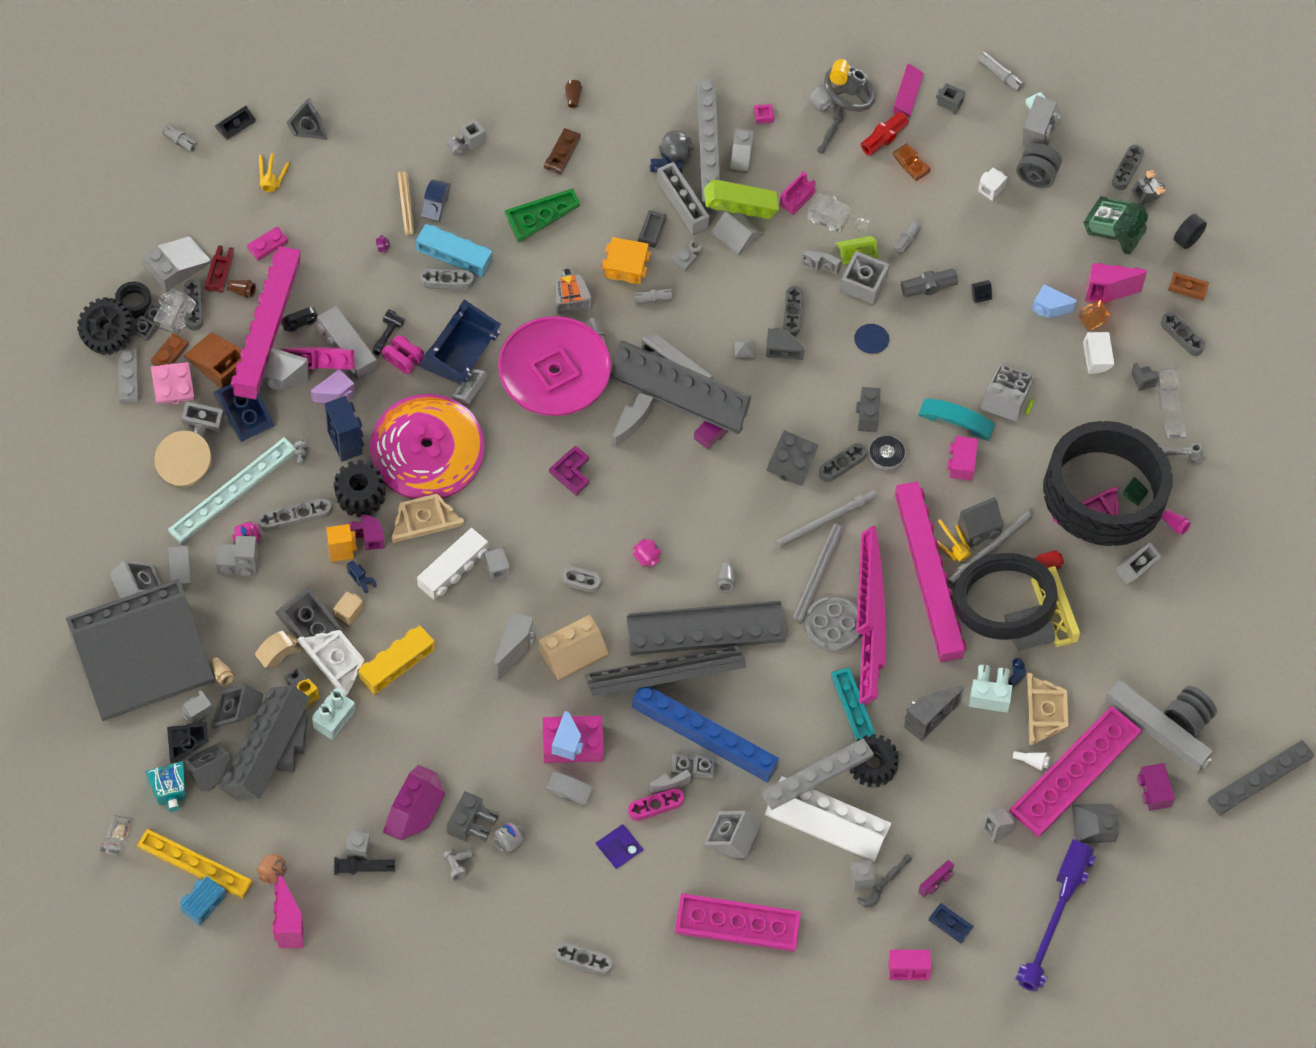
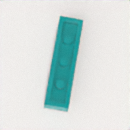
M850 667L831 672L832 681L855 740L863 739L865 735L871 738V734H875L864 704L859 703L860 693Z

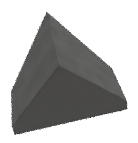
M307 98L286 123L294 136L327 140L319 113L312 100Z

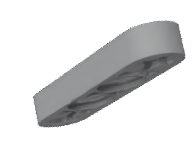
M322 498L267 511L259 515L258 525L262 531L268 532L326 518L332 512L331 503L329 500ZM324 505L325 511H322L320 506ZM302 509H307L310 512L307 516L299 515V511ZM282 514H289L291 516L287 521L280 519ZM265 519H268V525L264 522Z

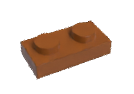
M1173 272L1168 291L1204 301L1209 282Z
M172 333L152 357L151 363L155 366L174 364L189 346L188 341Z

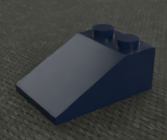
M231 384L213 392L240 442L275 426L259 392L256 399L234 395V387H231Z

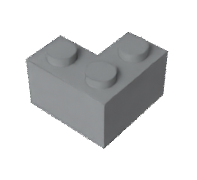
M236 536L235 545L218 544L216 561L218 573L223 575H256L258 564L256 537Z

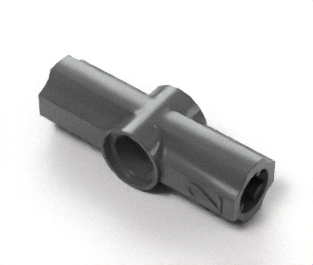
M953 268L937 273L926 271L917 278L901 281L900 285L905 298L922 293L933 295L942 288L958 285L956 270Z

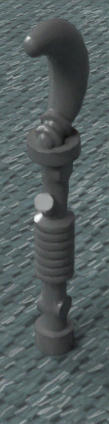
M838 104L834 108V122L824 136L822 145L817 149L820 154L824 153L828 141L832 139L835 130H838L836 125L843 121L841 111L844 108Z
M906 854L903 860L887 873L886 877H882V882L879 885L875 884L873 886V895L870 899L865 900L858 897V903L864 907L875 906L879 901L882 888L900 873V869L906 863L912 860L911 856Z

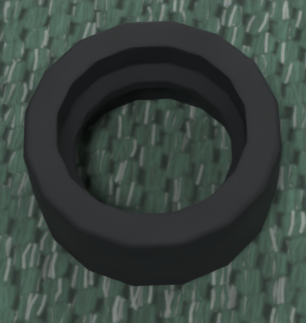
M1197 214L1190 215L1176 231L1174 241L1184 249L1190 248L1205 231L1207 222Z
M136 281L122 284L117 289L115 300L123 303L122 299L130 293L142 294L144 302L141 305L126 307L132 313L133 318L144 316L151 304V295L147 286Z

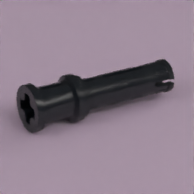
M334 857V875L338 873H351V875H354L357 872H395V859L357 860L354 857H351V859H338V857Z

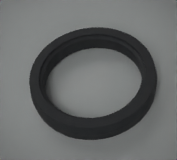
M1000 553L983 557L970 564L957 580L954 599L957 613L969 629L984 637L1011 640L1029 636L1042 629L1055 613L1058 593L1053 575L1042 563L1025 555ZM998 571H1016L1027 574L1037 580L1045 591V599L1035 613L1024 619L1013 622H997L978 615L969 606L967 594L971 586L987 574Z

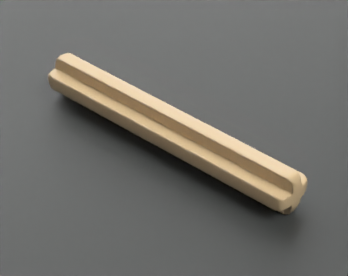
M400 171L398 173L404 231L405 235L409 236L414 235L415 232L408 173Z

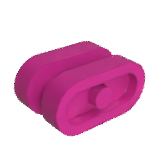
M397 335L391 341L393 347L387 345L381 351V354L390 364L409 375L415 369L413 363L417 365L421 363L424 352L420 347L412 345L406 337Z

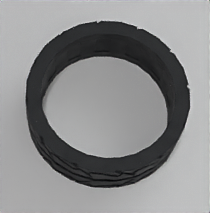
M1112 421L1088 422L1067 432L1054 447L1043 480L1044 499L1049 512L1057 520V523L1078 539L1082 538L1083 541L1103 546L1127 545L1145 537L1153 531L1160 521L1173 486V474L1170 471L1172 469L1169 459L1162 448L1158 447V444L1149 435L1137 428L1133 429L1132 426ZM1097 452L1117 455L1137 466L1146 476L1153 492V501L1145 508L1134 513L1111 515L1098 512L1085 506L1073 496L1064 482L1062 467L1071 459L1082 454Z

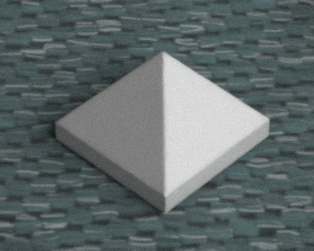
M734 341L735 359L754 358L753 341Z

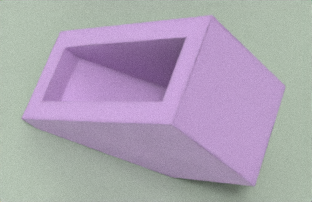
M339 369L310 390L311 400L317 403H327L346 396L349 400L355 393L354 383Z

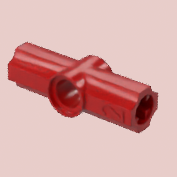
M898 112L887 122L879 123L873 133L861 142L860 147L867 156H872L884 145H890L895 140L897 134L909 125L907 116L902 112Z

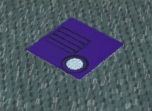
M623 824L595 843L615 869L644 850Z

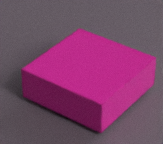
M772 104L754 105L756 124L774 122Z

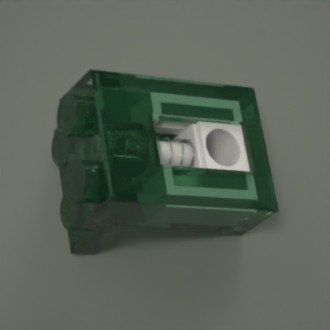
M1100 196L1083 223L1088 235L1117 240L1120 242L1123 252L1131 254L1141 237L1146 233L1147 226L1145 223L1149 216L1144 204Z

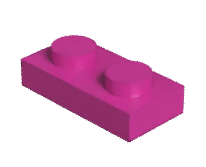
M277 226L247 244V249L259 261L276 251L279 246L286 245L288 238Z

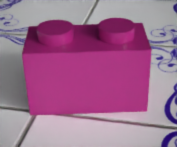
M955 436V441L950 443L949 449L952 459H948L947 470H950V478L972 481L978 439Z

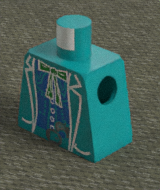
M183 761L146 770L148 783L158 804H167L170 812L178 811L180 809L179 801L186 799Z

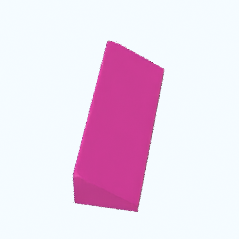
M907 63L893 108V113L902 112L908 117L911 116L924 75L923 72L911 64Z

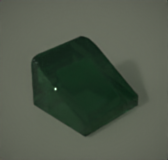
M1133 477L1124 489L1123 497L1139 506L1149 491L1136 477Z

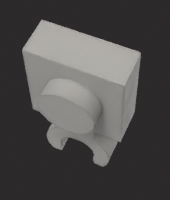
M693 239L689 241L687 249L682 246L671 258V263L685 272L697 260L696 255L702 251L701 244L697 248L692 247L695 242Z

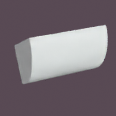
M1087 332L1083 345L1088 374L1102 373L1111 369L1114 366V358L1109 332Z

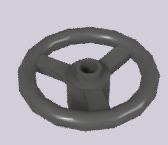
M850 66L847 82L834 88L830 80L832 67L825 73L824 85L826 92L840 107L849 111L862 112L870 109L875 103L876 92L874 85L863 71ZM863 85L866 86L869 97L861 90ZM844 92L849 95H856L864 104H851L844 101L838 95Z

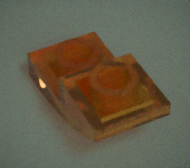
M907 143L893 152L895 159L914 180L918 181L930 173V167L918 158V152Z

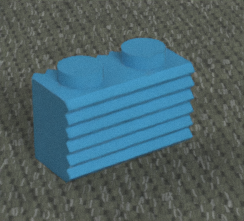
M208 876L203 880L199 879L195 883L191 894H186L180 901L181 912L199 926L226 897L225 889Z

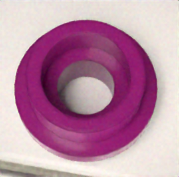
M383 235L376 238L378 251L387 253L388 248H390L388 238H384Z

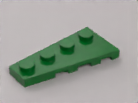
M572 188L505 210V216L519 243L580 207V202Z

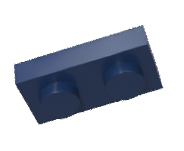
M942 903L939 904L928 920L960 944H962L974 927Z

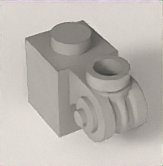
M474 119L460 126V137L450 138L446 145L453 155L460 156L466 150L472 151L485 144V130Z

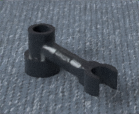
M391 309L387 310L382 321L388 324V327L373 346L374 350L372 353L378 356L381 354L396 327L400 329L405 322L404 318L397 315Z

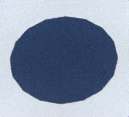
M865 324L856 330L854 340L857 347L863 352L876 354L882 352L888 346L889 335L880 325Z

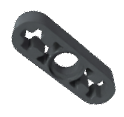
M1131 145L1128 148L1112 179V185L1115 189L1124 190L1127 188L1143 158L1144 150L1141 146ZM1135 152H1137L1138 154H1136L1134 160L1131 159V158H1132V154H1134ZM1129 164L1133 169L1125 170L1123 165ZM1123 175V176H1124L1123 181H1122L1121 183L1118 182V181L1120 180L1121 176Z
M188 280L184 284L185 320L188 329L196 331L203 326L201 287L198 281ZM191 287H194L193 296H191L190 292ZM191 302L199 304L196 308L188 307ZM196 314V323H192V315Z
M797 286L789 287L786 291L783 330H787L793 337L798 335L800 331L803 291ZM793 293L796 294V302H792ZM790 308L797 309L798 313L792 315L788 312V310ZM790 321H794L793 330L790 329Z
M1165 313L1161 321L1162 328L1189 354L1193 356L1201 355L1205 347L1203 339L1175 313ZM1185 331L1188 336L1181 337L1178 335V332Z
M859 443L853 444L822 464L819 470L820 479L824 482H831L864 461L866 457L865 446ZM854 451L861 452V455H854ZM840 459H844L848 464L840 466L837 462ZM824 471H831V475H829L828 473L824 474Z

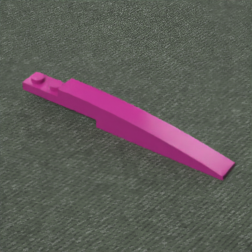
M871 526L861 533L856 632L862 634L859 703L864 705L877 699L879 692V670L885 667L886 658L884 586L875 526Z

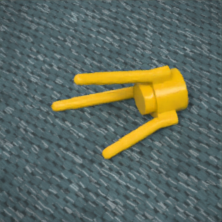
M273 153L270 155L268 173L265 176L262 155L259 156V186L266 192H274L280 188V183L290 165L289 162L286 163L277 180L276 175L272 174Z
M941 519L938 520L945 533L955 545L952 547L953 552H951L938 541L939 548L946 552L953 561L958 560V562H962L971 555V548L967 544L959 525L955 527L962 543L956 541Z

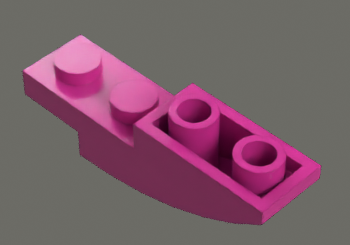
M335 347L281 349V351L307 358L308 369L330 368L351 370L355 368L354 350Z

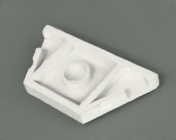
M340 630L331 631L328 634L320 633L312 637L298 638V643L335 688L341 689L344 696L347 697L360 667L364 663V658Z

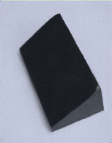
M244 106L216 124L215 128L227 140L255 122L256 119L248 107Z

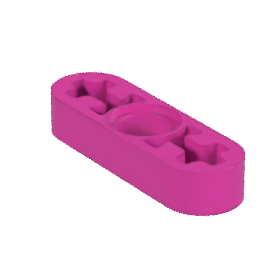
M673 788L633 801L628 807V815L632 820L640 821L677 809L682 806L684 795L681 790ZM672 795L678 798L677 802L671 800ZM657 800L662 806L659 809H653L650 803ZM637 807L640 810V814L634 812V808Z

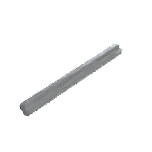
M834 524L793 615L794 621L801 623L804 620L842 533L843 527L841 525Z

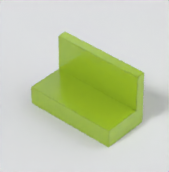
M872 236L836 242V246L840 249L843 265L850 263L855 251L873 258H879L877 240Z

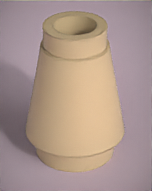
M214 658L210 661L209 665L216 682L221 686L230 685L235 679L234 672L219 658Z

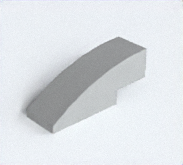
M639 393L633 408L625 405L612 436V446L616 447L624 442L643 424L653 407V397Z

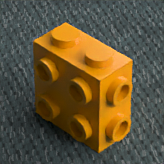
M612 237L611 244L608 243L606 247L607 259H603L602 270H605L604 277L611 280L626 281L630 284H641L642 277L645 278L647 274L645 264L650 261L651 251H648V244Z

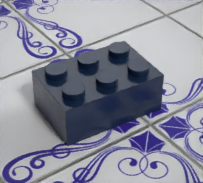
M343 396L324 403L327 432L341 462L362 455L364 442L361 428L363 426L360 418L354 414L356 411L352 401L349 402L347 397Z

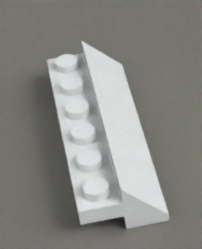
M781 776L779 782L786 779V777ZM814 789L774 810H771L768 805L765 816L867 860H871L874 863L891 827V823Z

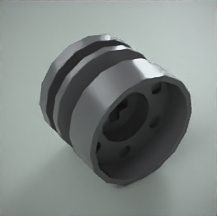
M1187 686L1178 694L1176 700L1169 704L1164 714L1196 738L1204 729V726L1216 716L1217 708L1203 691L1193 686Z

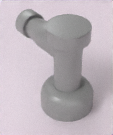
M453 849L446 851L443 856L448 860L452 868L450 872L452 880L457 881L464 878L467 872L464 867L459 866L458 862L471 858V851L467 850L457 854Z

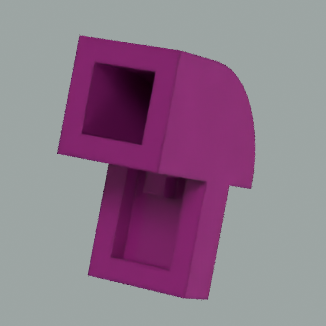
M361 515L362 522L351 521L347 523L350 525V531L355 532V538L364 537L366 551L385 548L383 529L376 518L370 515Z

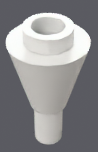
M1018 751L1013 753V759L1025 761V763L1042 772L1045 768L1048 769L1050 757H1047L1048 753L1026 754Z

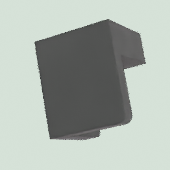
M1134 363L1131 373L1138 390L1156 387L1159 380L1157 371L1152 372L1149 366L1140 368L1138 363Z

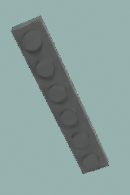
M1301 740L1210 796L1207 801L1220 816L1311 760L1314 754L1306 743Z

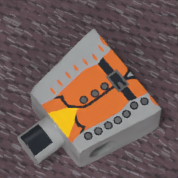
M571 269L562 270L561 277L555 279L556 313L591 308V295L582 275H572Z

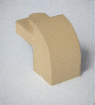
M279 631L261 644L255 656L266 669L279 666L286 655L300 653L303 647L298 643V638L293 633L285 634L284 631Z

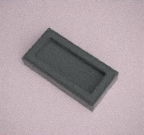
M649 210L638 242L647 243L648 246L655 248L665 223L666 215Z

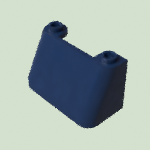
M464 299L440 336L429 348L419 366L426 371L461 384L462 381L466 383L472 375L469 371L491 340L495 341L501 333L498 330L501 323Z

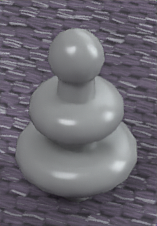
M300 439V442H295L293 445L297 449L295 454L298 456L297 462L299 464L304 462L303 456L307 455L306 450L309 448V444L304 442V439Z

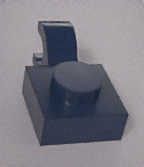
M663 154L662 159L653 158L650 160V172H657L658 168L672 163V161L668 160L665 154ZM678 160V163H675V165L682 173V161Z
M354 560L347 563L348 574L358 586L362 587L365 593L369 592L366 587L367 584H372L374 588L377 587L374 578L365 577L366 572L360 564L357 565Z

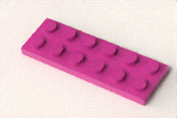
M681 893L675 934L795 952L801 911Z

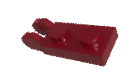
M218 245L209 268L204 286L205 290L223 293L232 264L234 248L229 247L227 256L222 257L223 246Z

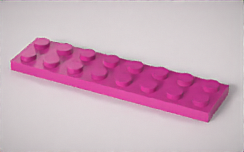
M1111 706L1010 808L1009 813L1039 838L1141 734L1142 730Z

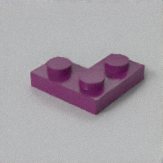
M575 445L549 468V473L577 496L589 485V480L578 471L589 461V456Z

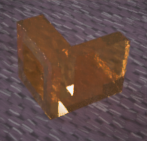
M1098 300L1083 308L1079 318L1086 329L1091 331L1106 323L1110 314L1102 302Z

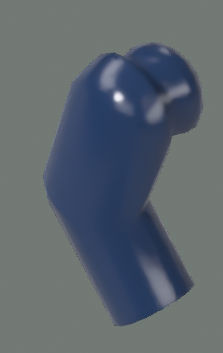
M1015 658L1012 661L1013 675L1008 680V684L1012 685V687L1017 685L1026 675L1025 664L1021 658Z

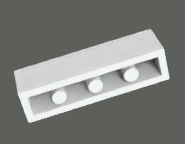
M470 528L417 577L418 587L433 600L438 596H443L452 583H457L465 571H470L477 560L485 557L484 552H488V541L473 528Z

